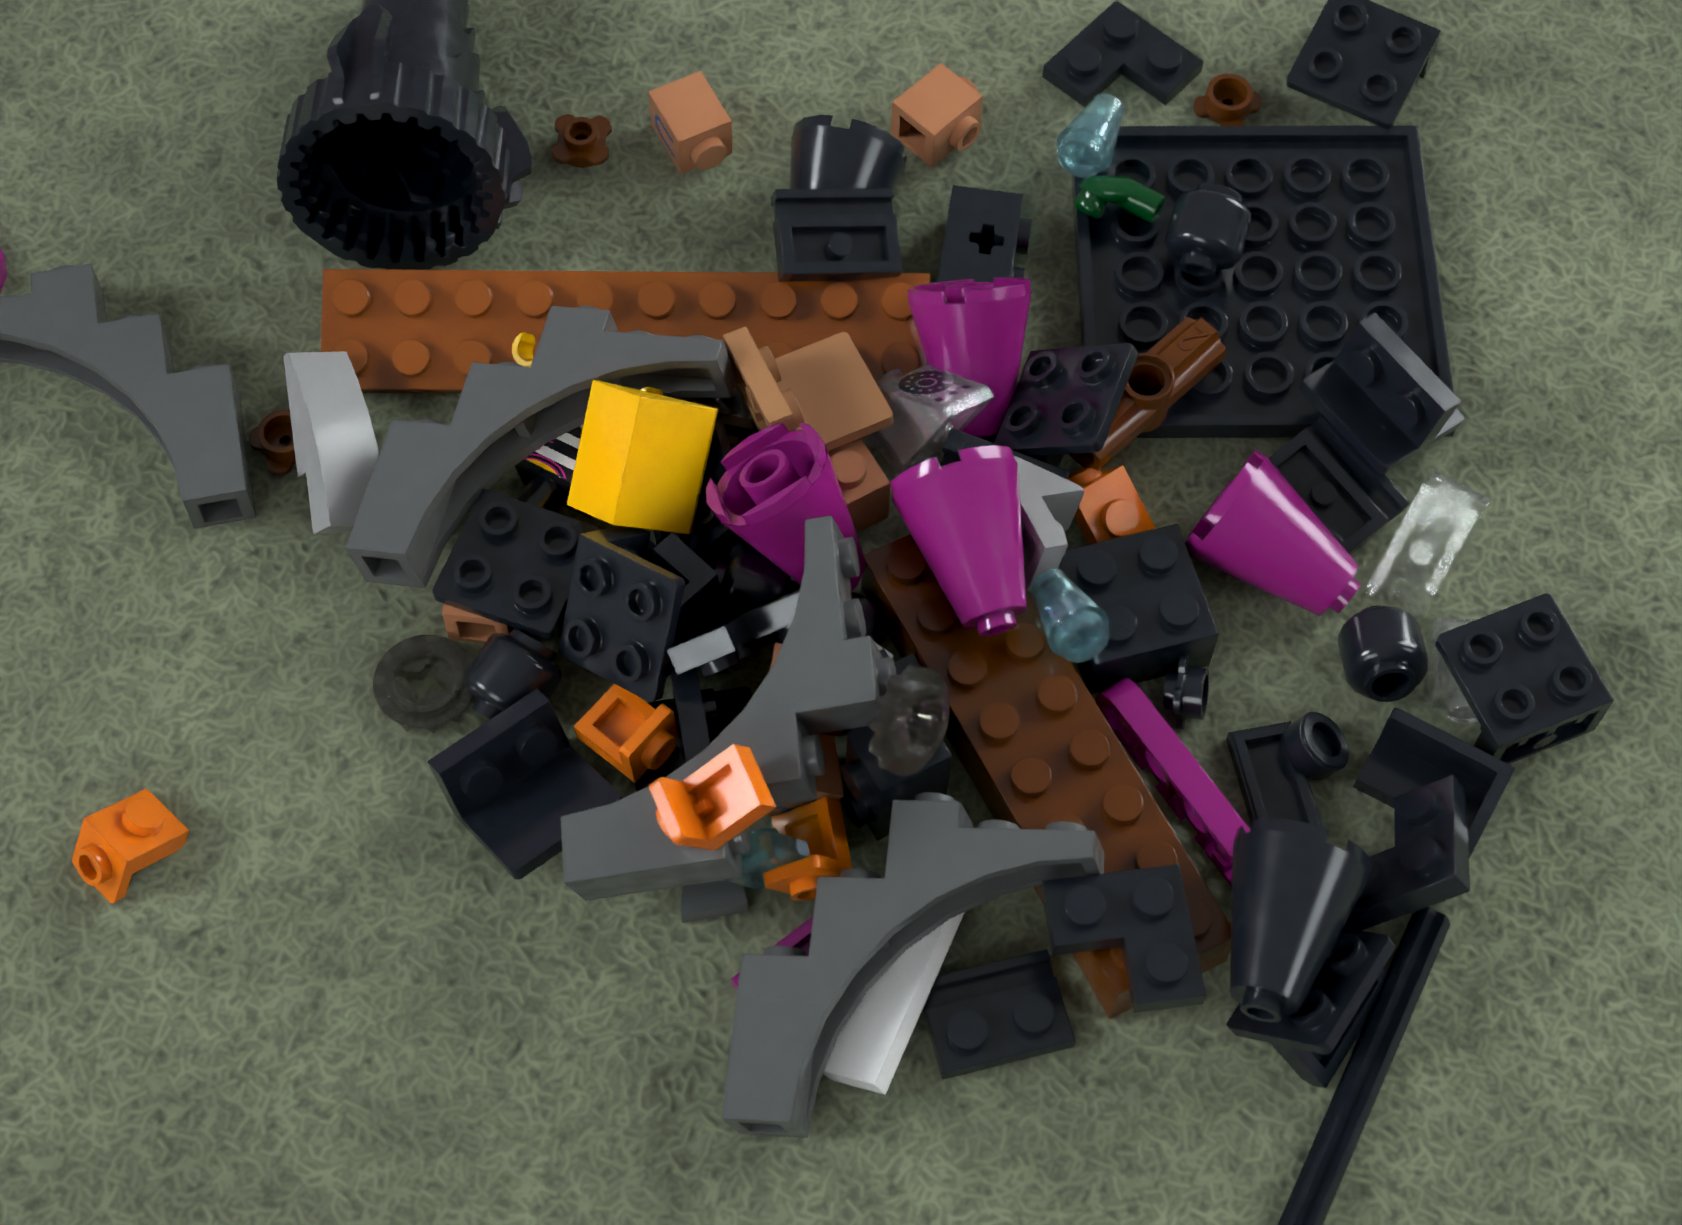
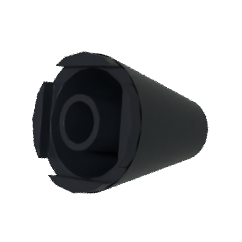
M833 115L804 117L795 124L791 137L790 189H895L905 170L907 156L902 157L905 147L901 141L887 131L856 119L851 120L849 129L830 126Z
M1261 818L1253 820L1250 832L1246 833L1243 826L1239 827L1236 831L1233 843L1230 995L1237 1002L1241 1003L1240 1010L1242 1013L1259 1021L1280 1022L1282 1016L1293 1015L1299 1011L1369 879L1371 859L1363 849L1349 839L1346 851L1327 843L1329 830L1314 824L1291 819Z

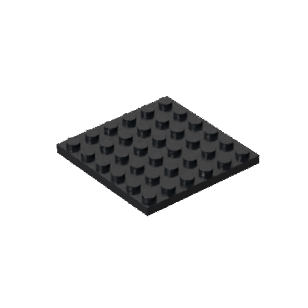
M1418 125L1392 126L1390 129H1384L1380 126H1071L1069 147L1082 347L1131 343L1138 354L1146 353L1186 317H1190L1192 319L1203 318L1218 332L1221 342L1227 348L1224 360L1168 409L1166 419L1161 426L1153 431L1140 433L1136 438L1295 437L1305 428L1315 423L1322 415L1300 391L1299 386L1305 377L1334 361L1357 324L1374 313L1454 393ZM1089 176H1126L1166 197L1162 211L1153 223L1110 202L1107 203L1103 216L1096 219L1076 209L1074 200L1082 189L1079 185ZM1201 183L1220 184L1237 191L1242 197L1241 202L1249 209L1251 214V225L1240 261L1231 269L1215 271L1214 276L1210 278L1193 276L1181 270L1179 267L1180 261L1169 253L1165 244V237L1177 199L1184 192L1195 190V187ZM1143 390L1134 391L1140 395H1152L1151 393ZM1455 430L1444 437H1453Z

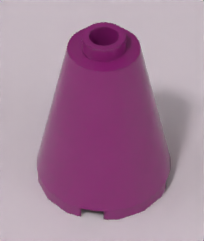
M998 277L993 278L994 282H974V279H962L914 286V289H908V303L929 371L948 373L954 378V381L942 382L952 384V386L936 392L937 398L944 399L939 404L948 434L951 428L994 443L1018 382L1032 295L1030 279ZM932 378V380H934L933 385H935L937 383V380ZM964 385L972 386L968 389L962 388ZM951 391L957 392V394L950 395L948 393Z
M781 423L771 425L750 435L730 450L722 459L721 463L725 467L726 472L716 485L712 478H710L706 487V502L719 521L800 585L805 569V520L832 515L844 538L853 537L856 544L860 574L858 577L850 578L852 592L861 580L866 569V563L823 439L809 424L800 423L803 431H788L785 425Z
M999 445L958 450L961 461L941 467L937 457L923 461L903 471L890 483L893 495L892 501L960 623L965 629L977 628L980 637L1001 634L1015 628L1018 625L1015 617L1021 615L1027 609L1018 463L1010 447Z
M1257 449L1254 450L1241 466L1242 470L1236 478L1229 481L1188 535L1189 537L1185 541V545L1190 558L1318 616H1321L1328 608H1331L1337 614L1340 613L1361 586V583L1353 578L1359 565L1268 457Z

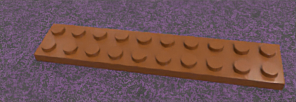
M323 269L321 352L346 351L358 378L362 393H461L472 362L487 364L513 362L518 364L513 358L512 344L520 333L525 332L534 335V357L551 306L572 308L592 306L600 310H610L619 332L628 333L634 330H641L653 335L679 337L703 335L724 341L723 335L746 326L757 348L768 346L774 359L840 332H847L883 396H929L930 394L904 392L899 389L898 384L901 379L908 375L929 371L908 303V289H914V286L929 284L930 273H901L899 277L857 281L779 282L778 272ZM922 378V379H919V380H917V381L915 382V385L918 386V387H930V385H929V386H920V385H918V382H919L920 380L930 379V378ZM734 385L732 395H740Z

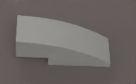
M346 351L286 353L283 355L297 476L307 478L313 534L351 532L379 456L368 408L358 378Z

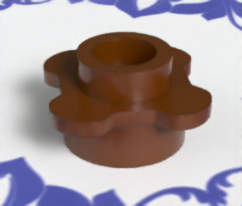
M1221 74L1209 82L1204 96H1199L1194 100L1193 111L1198 117L1210 118L1220 124V126H1244L1246 117L1250 113L1259 111L1262 101L1260 95L1253 91L1250 83L1245 78L1236 74ZM1230 102L1232 106L1224 105L1222 103Z
M565 114L555 121L554 126L555 131L558 133V140L552 146L551 152L556 162L578 168L601 165L607 161L609 150L605 142L606 137L612 132V126L606 117L595 116L592 119L587 117L575 118L571 114ZM579 137L586 138L585 140H577Z
M290 409L270 413L249 435L251 447L264 454L267 459V468L274 475H286L292 470V466L296 464ZM288 438L292 440L287 446L280 444L283 439Z

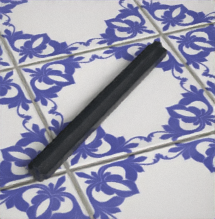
M1426 907L1412 913L1388 968V978L1376 1006L1359 1035L1278 1225H1323L1450 927V920L1445 914L1431 907Z

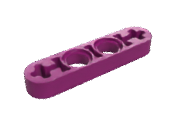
M1123 678L1098 693L1095 697L1096 704L1118 740L1141 770L1148 767L1159 782L1154 787L1180 821L1185 818L1188 819L1198 832L1194 839L1232 887L1233 843L1236 831L1239 827L1243 826L1247 833L1250 832L1249 827L1136 683L1129 678Z

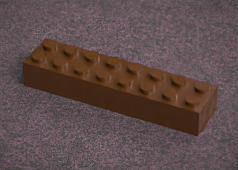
M911 534L864 554L866 569L862 575L861 589L866 598L877 608L883 617L887 634L900 657L903 658L912 653L915 654L945 704L943 731L994 820L1012 822L1018 825L1019 829L1046 830L1047 824L1057 821L1081 824L1087 828V831H1095L1105 852L1104 873L1179 864L1202 973L1226 962L1231 951V925L1028 590L1026 589L1027 609L1024 613L1015 617L1018 624L1015 628L1001 634L980 637L977 628H963ZM1042 885L1036 886L1034 889L1043 903L1041 895ZM1121 947L1072 953L1109 1019L1133 1008Z

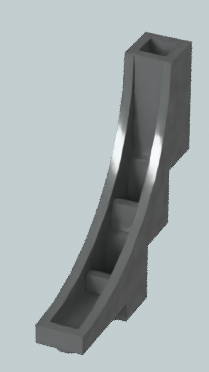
M91 263L78 266L62 265L52 270L30 273L32 294L0 296L1 363L23 364L65 375L105 394L136 417L167 453L175 469L182 501L194 529L257 518L240 392L229 363L216 366L202 364L193 366L187 371L175 372L171 341L160 313L149 315L131 314L119 320L107 322L104 292Z
M551 306L531 367H524L513 362H501L498 364L472 362L451 424H444L433 419H420L417 422L391 420L345 549L366 582L426 588L444 546L471 507L476 503L482 489L489 490L507 471L544 444L584 424L593 380H600L638 390L644 387H653L662 390L663 396L676 399L731 398L737 376L724 341L703 335L679 337L653 335L641 330H634L628 333L619 332L610 310H600L592 306H579L577 308Z
M832 515L805 520V569L794 619L773 667L744 710L705 750L665 778L683 781L728 747L738 744L750 747L776 806L817 799L815 776L823 775L825 771L824 753L818 734L891 722L888 699L898 697V680L892 657L883 658L871 636H866L865 619L860 600L858 598L852 599L850 578L858 577L860 574L856 544L853 537L844 538ZM648 786L612 804L561 816L564 883L581 898L588 901L743 877L741 854L749 853L750 851L749 827L715 851L676 845L658 824L656 818L657 806Z
M925 792L915 795L914 800H893L885 878H881L876 872L865 869H845L840 872V877L818 876L809 956H806L803 950L789 946H769L765 948V955L742 954L722 1119L739 1134L807 1138L818 1085L838 1036L871 986L907 949L943 923L998 896L1040 886L1043 881L1103 874L1105 852L1095 831H1087L1085 826L1067 821L1051 822L1046 825V830L1019 829L1018 825L1003 820H985L978 824V828H973V823L960 801H955L948 795Z

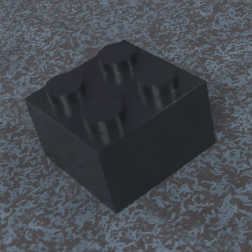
M1178 524L1066 550L1050 587L1083 682L1090 694L1102 692L1123 678H1129L1134 683H1140L1164 677L1168 671L1178 672L1181 654L1189 655V667L1201 668L1209 666L1219 632Z

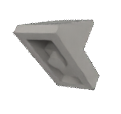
M1014 456L1018 463L1025 587L1027 590L1049 587L1068 546L1064 531L1068 530L1083 498L1084 490L1074 482Z

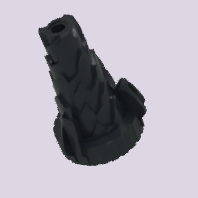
M362 0L360 15L350 21L334 37L328 47L327 59L332 70L329 72L328 77L315 80L307 86L306 93L299 95L292 104L291 114H288L277 165V188L282 192L281 202L285 210L293 216L292 221L295 225L333 255L346 261H356L361 266L373 269L380 267L387 270H432L435 266H447L456 263L458 258L470 256L477 251L479 245L482 242H487L494 234L495 229L500 228L503 210L517 206L522 200L523 190L520 179L530 175L532 172L531 152L525 136L507 107L497 106L491 109L485 106L486 94L484 90H478L481 60L479 54L473 53L476 31L474 27L467 28L469 17L468 0Z

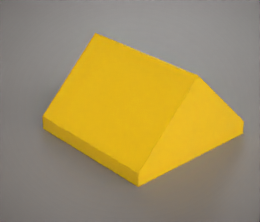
M593 380L567 505L612 525L691 534L718 408L600 380Z

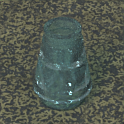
M1110 94L1095 96L1092 102L1059 134L1057 139V157L1066 171L1077 177L1088 178L1089 176L1097 175L1109 167L1125 113L1124 106L1119 99Z
M1051 569L1038 575L1031 585V593L1052 652L1063 656L1067 661L1075 663L1084 662L1097 656L1109 641V619L1106 612L1069 579L1062 570Z

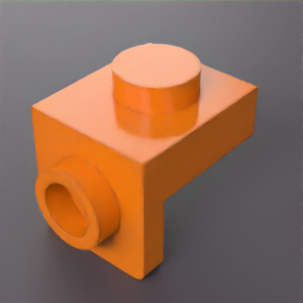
M1123 465L1105 467L1099 471L1089 467L1086 469L1081 467L1069 474L1067 480L1078 484L1084 490L1083 498L1074 518L1088 545L1156 529Z
M613 684L573 726L578 739L634 783L648 768L656 770L669 759L677 745L678 731L674 711L663 703L657 709H654L639 696L616 684Z
M738 744L728 747L683 781L659 777L649 785L650 792L657 806L656 818L659 826L674 844L715 851L776 808L750 747Z
M146 788L83 819L72 856V863L80 877L87 884L94 886L110 903H115L125 897L132 874L178 851L186 843L189 830Z
M824 797L771 817L780 867L763 873L765 888L790 894L791 899L794 901L815 900L818 876L840 877L842 870L853 869L840 801Z

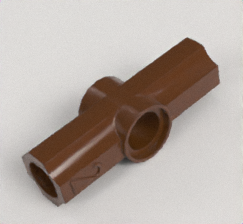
M1186 317L1148 352L1138 354L1102 450L1096 453L1069 454V456L1084 469L1089 467L1099 471L1140 433L1153 431L1161 426L1166 419L1168 409L1224 360L1227 348L1221 342L1217 330L1203 318L1192 319ZM1143 390L1151 393L1152 395H1140L1134 391Z

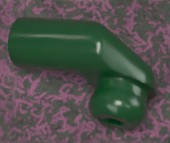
M1089 176L1079 185L1082 189L1074 200V206L1079 211L1097 219L1103 216L1105 207L1110 202L1153 223L1162 211L1166 197L1126 176Z

